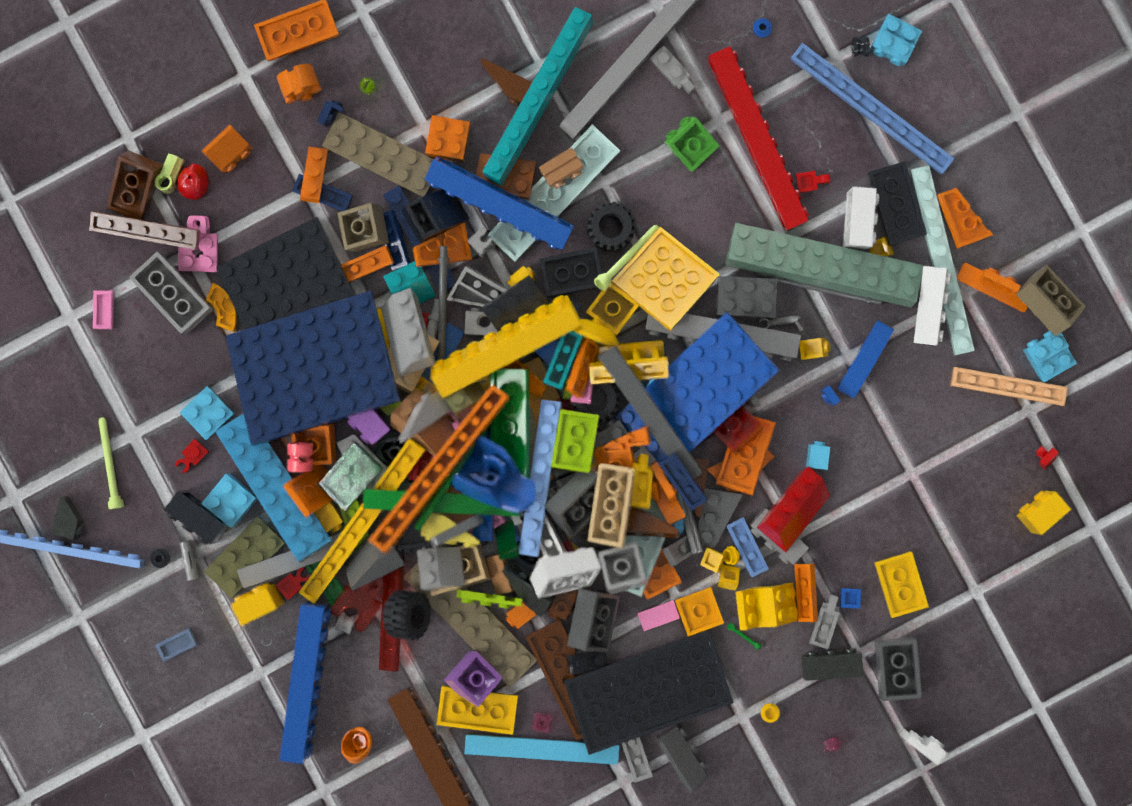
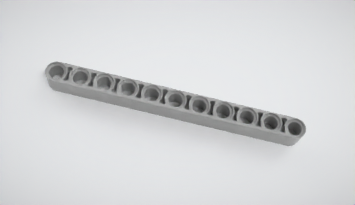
M670 0L562 121L559 127L572 139H575L698 0Z

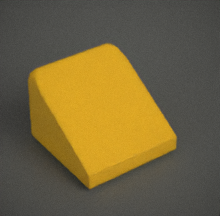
M887 237L877 239L875 244H872V247L869 248L871 254L885 257L894 255Z
M722 564L717 587L736 590L739 584L741 568Z

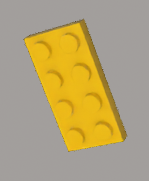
M442 685L436 725L513 735L518 695L491 692L480 706L477 707L458 695L450 686Z

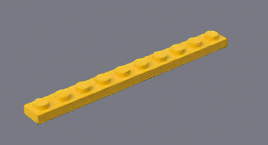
M409 438L373 490L396 491L426 449ZM363 504L360 506L299 591L302 596L313 604L317 602L382 510L363 509Z

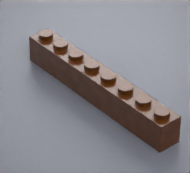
M408 686L388 697L387 701L442 805L472 806L473 799L468 791L465 792L462 785H464L461 776L455 774L453 770L455 765L452 759L446 757L444 753L446 748L443 742L437 740L435 736L437 731L434 725L428 723L426 719L428 714L425 708L419 706L417 702L419 697L414 689L411 690Z

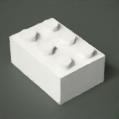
M852 187L847 192L843 247L866 251L872 247V244H875L876 232H873L874 225L877 224L878 218L877 213H875V205L877 206L879 202V194H876V188Z
M580 548L575 552H562L557 556L542 557L539 559L530 579L537 597L542 598L590 587L601 566L593 548Z

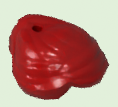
M197 163L184 168L177 179V189L180 194L192 200L202 198L209 184L207 171Z

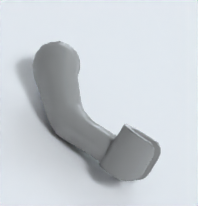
M787 316L772 320L762 318L758 322L766 321V329L770 326L792 324L795 322L798 330H803L798 321L801 319L800 316Z

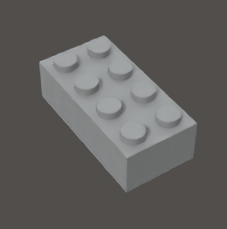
M158 251L129 277L183 335H187L214 310L174 265Z

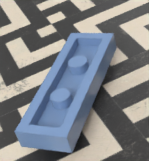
M744 517L727 524L726 527L751 578L768 570L769 568Z

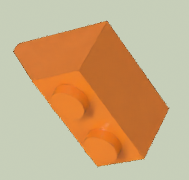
M229 125L202 152L225 174L226 172L233 171L240 159L244 160L251 153L252 147Z

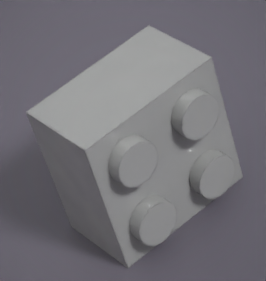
M637 543L625 545L624 548L617 547L598 553L610 595L648 585Z

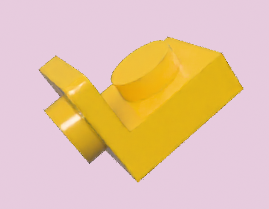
M827 338L802 340L799 343L801 360L829 356L830 343L827 341Z

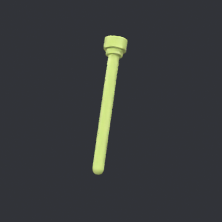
M653 225L607 273L599 274L594 280L595 285L602 291L607 290L611 285L612 278L659 229V226Z
M100 418L99 428L111 496L109 497L108 508L124 507V502L121 496L118 495L107 421L105 418Z

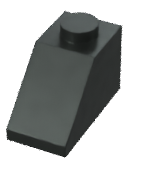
M60 496L51 534L69 539H78L84 530V525H82L83 519L70 497Z

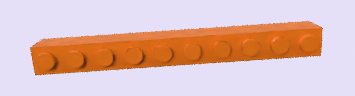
M493 384L369 539L371 543L384 553H389L476 443L479 436L483 434L510 400L506 394Z

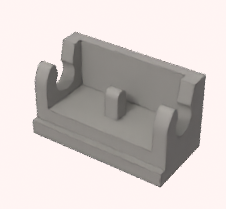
M484 226L468 240L469 245L482 259L493 247L492 238L486 240L488 233Z

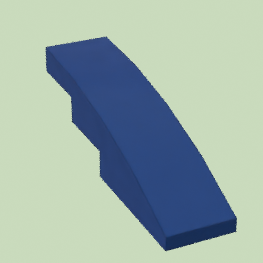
M879 320L876 321L850 364L847 373L838 385V390L855 398L894 331L892 327Z

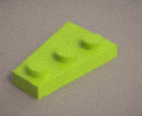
M457 590L456 597L462 598L461 602L473 604V600H478L480 605L491 606L492 603H499L498 607L510 609V605L520 607L522 605V599L463 590Z

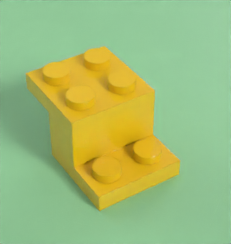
M784 583L776 586H757L736 591L740 630H749L757 627H778L798 621L793 583Z

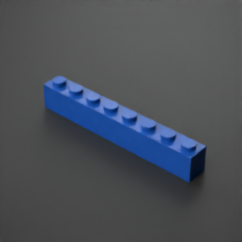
M439 156L433 159L424 179L429 182L430 186L446 190L445 193L449 196H457L463 199L465 204L475 205L480 208L481 212L497 216V220L500 222L510 223L514 225L516 230L520 232L526 231L532 234V238L538 241L544 240L549 243L548 245L556 250H562L565 247L575 227L567 221Z

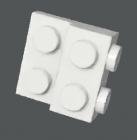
M905 729L899 734L937 765L943 763L948 757V753L943 750L944 745L933 736L928 738L923 735L920 737L913 730L908 732Z

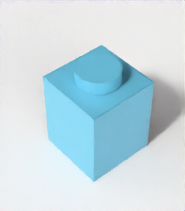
M814 441V445H808L806 467L828 470L830 447L825 446V442Z

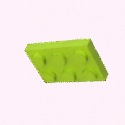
M560 409L551 463L552 468L590 474L599 415Z

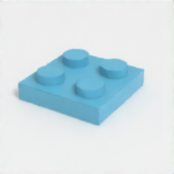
M209 386L202 390L179 412L205 440H208L216 430L221 428L235 414Z

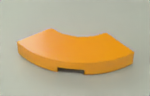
M212 283L206 301L212 304L216 310V325L235 333L238 316L228 293L222 287Z

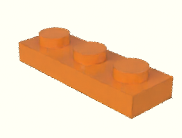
M309 146L300 201L320 202L328 149Z
M385 245L341 265L349 282H353L394 264L388 246Z
M582 337L566 388L576 398H583L590 375L589 363L594 362L599 346L588 337Z
M814 563L794 564L798 622H817Z

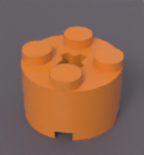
M311 64L293 66L294 70L288 72L286 69L277 75L276 78L286 104L294 103L300 99L302 102L311 100L313 98L312 94L322 90Z

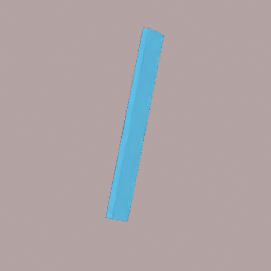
M466 734L464 754L618 765L619 745L588 755L584 742Z

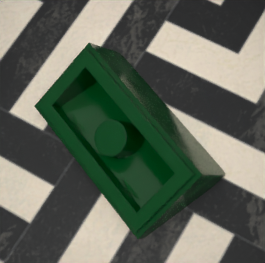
M511 519L495 528L499 560L519 557L514 522Z

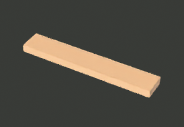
M953 367L950 384L953 387L1065 406L1068 387L958 367Z

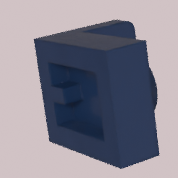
M326 100L317 120L319 125L327 127L328 123L331 124L335 116L333 111L345 114L346 111L342 107L343 104L332 100V102Z

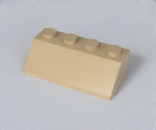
M599 463L588 541L624 548L635 469Z

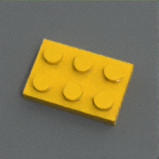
M911 551L874 562L891 618L929 607Z

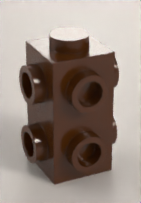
M579 589L557 594L546 609L550 612L549 616L558 621L560 618L566 620L567 616L570 617L575 608L573 604Z

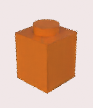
M522 602L521 607L513 606L506 612L508 616L506 620L512 627L516 626L518 629L533 618L536 613Z

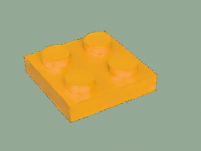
M711 587L675 599L687 636L724 624Z

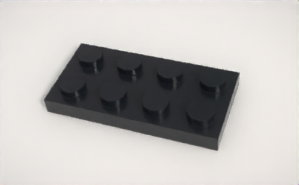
M906 162L868 172L871 187L876 188V194H879L877 207L889 246L927 235Z

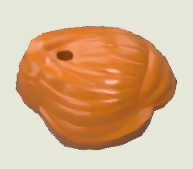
M355 727L345 733L341 743V752L349 763L358 764L370 753L373 745L370 732L364 727Z

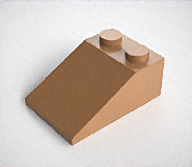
M415 388L392 412L390 426L402 433L415 405L422 401L420 397L425 394ZM443 415L410 438L424 447L426 451L436 456L456 430L452 427L453 422L446 415Z

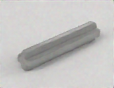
M682 499L680 506L686 516L683 522L692 554H698L703 549L693 512Z

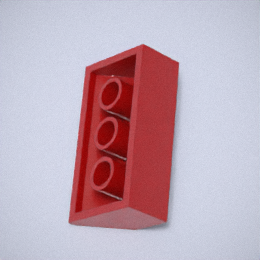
M807 466L798 473L758 524L757 528L784 552L790 549L830 497L823 478Z

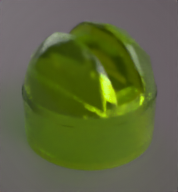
M363 78L359 83V88L363 93L370 94L374 91L375 84L372 79ZM367 81H370V82L368 83L367 87H366V90L363 89V87L365 86L366 82H367Z

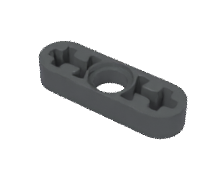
M479 513L429 540L433 548L483 523L484 520Z

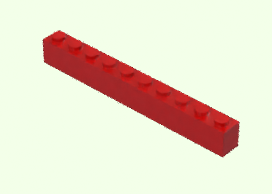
M729 46L709 55L707 60L784 231L787 232L807 223L809 213L806 207H802L799 201L801 200L799 191L797 189L794 190L792 175L785 170V160L782 154L779 155L776 150L778 147L774 137L771 138L768 132L770 127L767 120H763L760 114L762 113L760 104L754 101V91L751 85H747L745 81L747 76L743 67L740 68L737 63L739 58L736 51H732Z

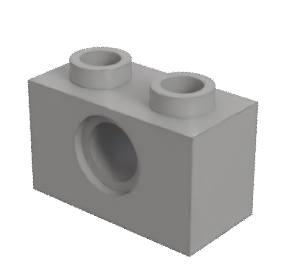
M471 308L470 311H466V336L484 337L488 333H496L498 331L491 322L488 327L480 326V320L485 317L488 318L481 308Z

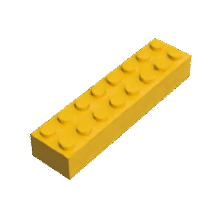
M568 295L555 298L553 303L538 307L535 310L536 312L521 316L518 319L519 321L502 326L501 330L496 333H488L484 336L483 340L471 342L467 345L466 349L454 351L445 360H437L435 362L436 365L431 367V379L442 398L581 326L579 316Z

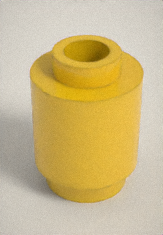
M522 266L509 277L510 279L507 283L512 287L528 275L535 281L533 277L536 274L529 266L527 268Z

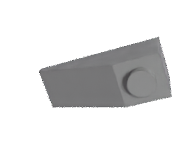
M430 391L420 397L422 401L415 405L399 438L400 442L415 435L451 411L439 391L434 394Z

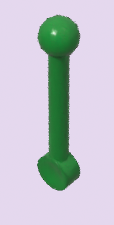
M729 623L727 625V629L729 631L733 630L735 633H737L742 638L747 640L749 643L754 645V648L756 650H759L761 648V644L759 642L753 641L748 636L743 634L741 631L736 629L733 623Z

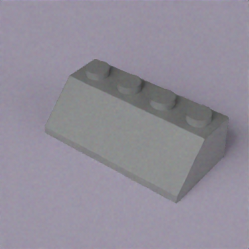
M411 288L392 294L381 307L398 376L402 377L436 365L418 296Z

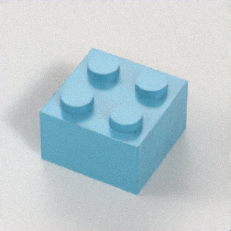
M227 473L201 504L230 528H234L258 498L253 491L237 478Z

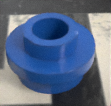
M765 18L756 20L753 25L754 34L760 38L767 37L772 31L771 22ZM765 25L766 30H760L759 26Z

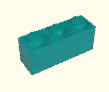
M571 330L561 336L543 383L562 390L583 335Z

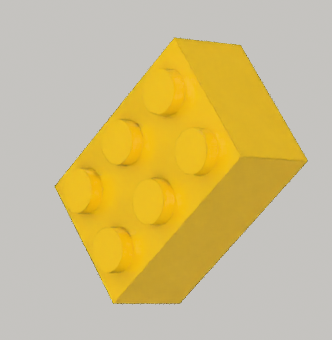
M267 582L234 598L235 603L231 604V607L240 626L285 604L279 589L275 586L277 585L276 583L270 585Z

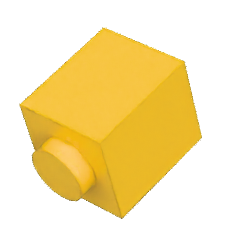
M333 502L315 512L316 517L326 532L332 531L334 533L343 527L341 525L344 522L343 517Z

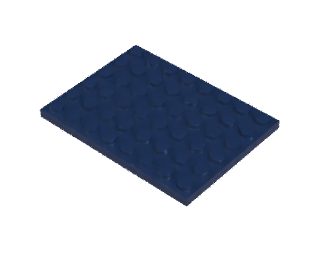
M372 291L226 335L252 446L400 402Z

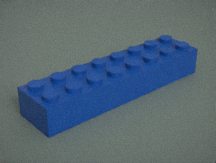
M305 602L300 605L279 761L303 764L312 755L313 744L310 741L312 736L315 735L316 729L313 720L318 714V705L315 704L321 692V686H318V682L323 676L324 667H321L322 659H325L326 648H323L325 640L328 639L329 629H326V623L331 618V610L328 609V604Z

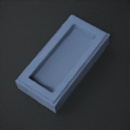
M190 627L155 646L162 661L165 662L199 645Z

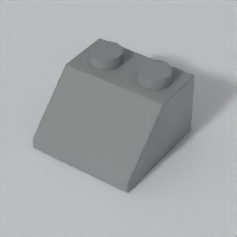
M461 547L432 548L417 551L421 590L430 591L465 586Z

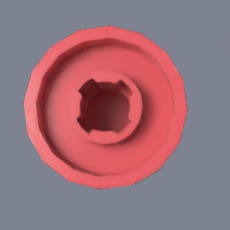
M287 443V454L290 455V458L287 460V470L291 472L313 471V459L310 458L313 454V443Z

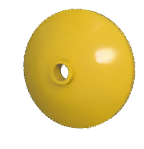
M594 318L593 321L580 319L582 325L572 330L610 347L614 345L617 349L620 347V343L614 333L609 328L603 326L604 321Z

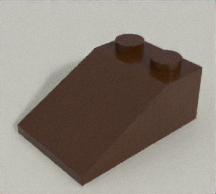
M132 151L121 154L118 157L106 208L127 217L143 220L157 188L155 178L160 174L163 164Z

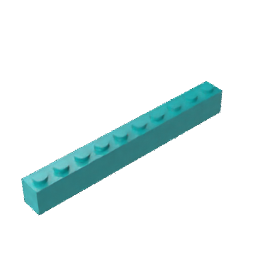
M574 7L482 172L486 179L503 186L594 24L591 14Z

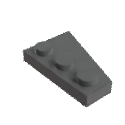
M705 487L704 494L708 500L702 504L698 534L702 546L715 548L743 493Z

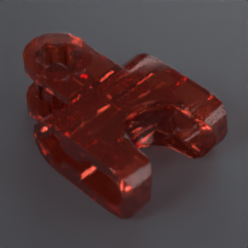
M381 578L375 579V586H370L367 583L353 591L348 582L331 606L330 613L339 616L348 607L356 608L359 611V616L355 621V629L363 632L382 604L381 601L376 599L383 586Z

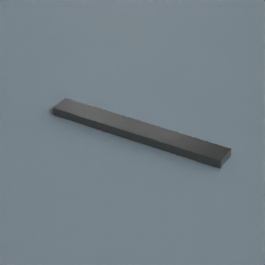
M614 345L600 354L598 358L644 424L648 426L649 431L665 454L669 456L676 452L693 478L700 475L702 469L617 347Z

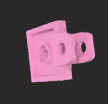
M189 216L187 228L200 230L199 249L203 251V254L197 258L196 254L193 253V249L178 247V271L217 272L218 234L210 233V220L208 216Z

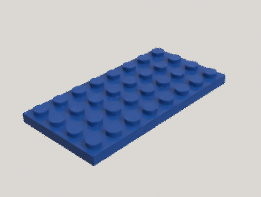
M726 312L668 366V378L654 379L645 389L688 451L691 452L780 370L733 317ZM630 403L615 416L618 420H621L629 433L646 426ZM649 431L651 443L641 446H645L656 459L655 463H659L667 455Z

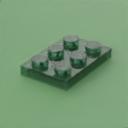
M354 442L318 485L344 511H347L384 468L357 442Z

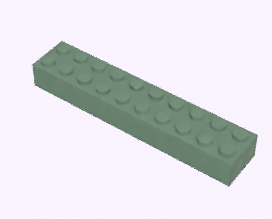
M735 223L725 262L726 266L858 296L870 297L871 299L906 307H912L917 302L924 266L740 223Z

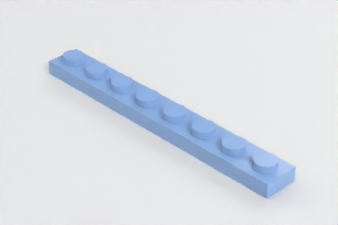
M541 401L530 480L535 482V501L532 506L525 510L519 554L539 557L546 513L544 505L548 500L552 473L551 463L562 406L561 402Z
M0 529V543L135 568H142L145 563V559H140V555L128 553V556L121 555L120 551L109 550V553L102 552V548L99 547L86 549L83 548L82 544L72 543L69 546L64 545V541L61 540L48 542L45 541L46 538L34 536L31 539L26 538L27 534L15 533V535L7 534L8 531Z

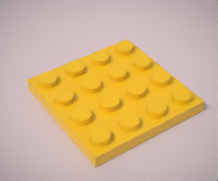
M660 227L616 275L611 283L639 304V307L671 331L716 281L720 274Z

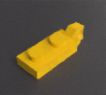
M641 454L637 456V461L633 464L635 474L630 506L648 509L650 508L653 470H651V466H648V455Z

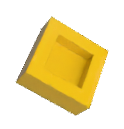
M707 547L700 565L719 573L726 555Z

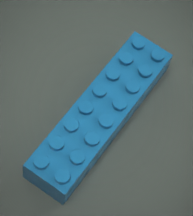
M244 413L215 431L299 563L333 542L315 513L305 517L283 487V485L292 480V477L270 443L265 442L255 446L251 445Z

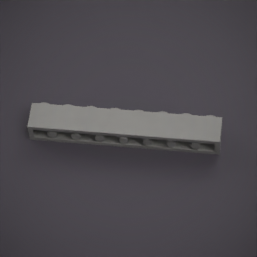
M647 314L645 331H648V335L659 336L661 333L666 334L669 339L678 340L679 337L686 338V342L694 343L718 319L685 314L678 324L669 331L651 315ZM739 324L768 358H772L773 355L780 356V360L791 361V359L797 358L801 335Z

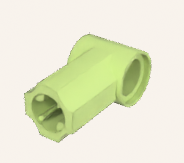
M168 154L160 174L155 178V185L161 192L170 194L176 189V181L185 162L183 159ZM164 180H169V185L163 188L162 182Z

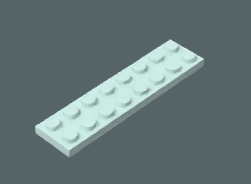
M592 124L571 146L584 167L581 171L582 174L573 180L571 177L565 180L566 184L559 189H555V187L550 189L544 177H542L532 187L530 200H523L559 217L615 158L620 150ZM499 222L487 235L514 262L536 241V239L531 237L532 234L526 231L520 232L514 228V225Z

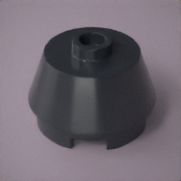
M399 431L383 436L378 443L379 459L389 466L408 441V439L403 442L399 441L402 434Z

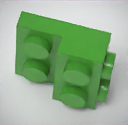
M687 116L680 122L681 127L676 131L671 130L666 135L667 140L664 143L682 161L687 169L693 172L719 147V144L696 117L691 116L689 118Z

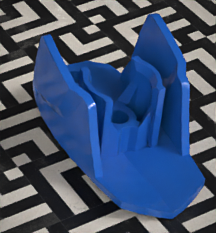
M479 436L474 452L470 455L460 472L454 476L451 486L472 499L510 512L519 513L532 506L535 501V482L520 473L512 458L507 455L503 448Z

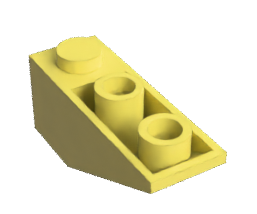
M432 513L422 527L421 536H425V540L430 541V538L456 526L458 523L447 515ZM466 531L444 542L456 544V541L464 542V546L475 547L476 544L479 545L481 543V540Z

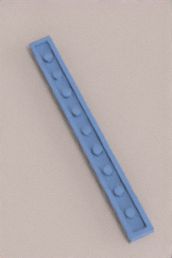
M804 43L799 46L790 58L800 68L941 175L954 160L951 155Z

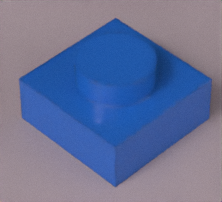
M829 385L820 390L822 392L821 398L827 405L830 403L833 406L840 402V399Z
M841 588L840 607L860 609L861 589Z

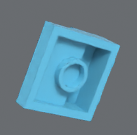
M888 14L870 49L873 50L875 55L890 59L892 64L904 66L922 31Z
M1051 331L1043 334L1044 338L1039 341L1036 338L1028 342V347L1023 349L1042 383L1077 364L1068 349L1069 345L1062 333L1055 336Z

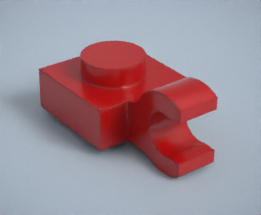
M815 171L797 173L796 182L799 193L817 191L818 184L830 183V175L816 176Z

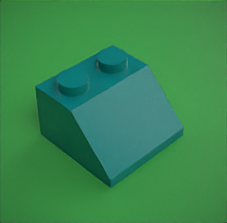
M415 261L383 276L391 294L411 288L418 296L419 304L436 297L422 266L416 267Z

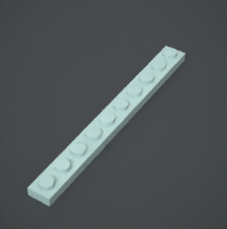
M928 165L909 171L927 232L925 238L932 266L947 268L948 273H951L950 285L946 284L945 291L949 292L947 304L944 303L943 311H946L945 320L954 356L975 351L930 167Z

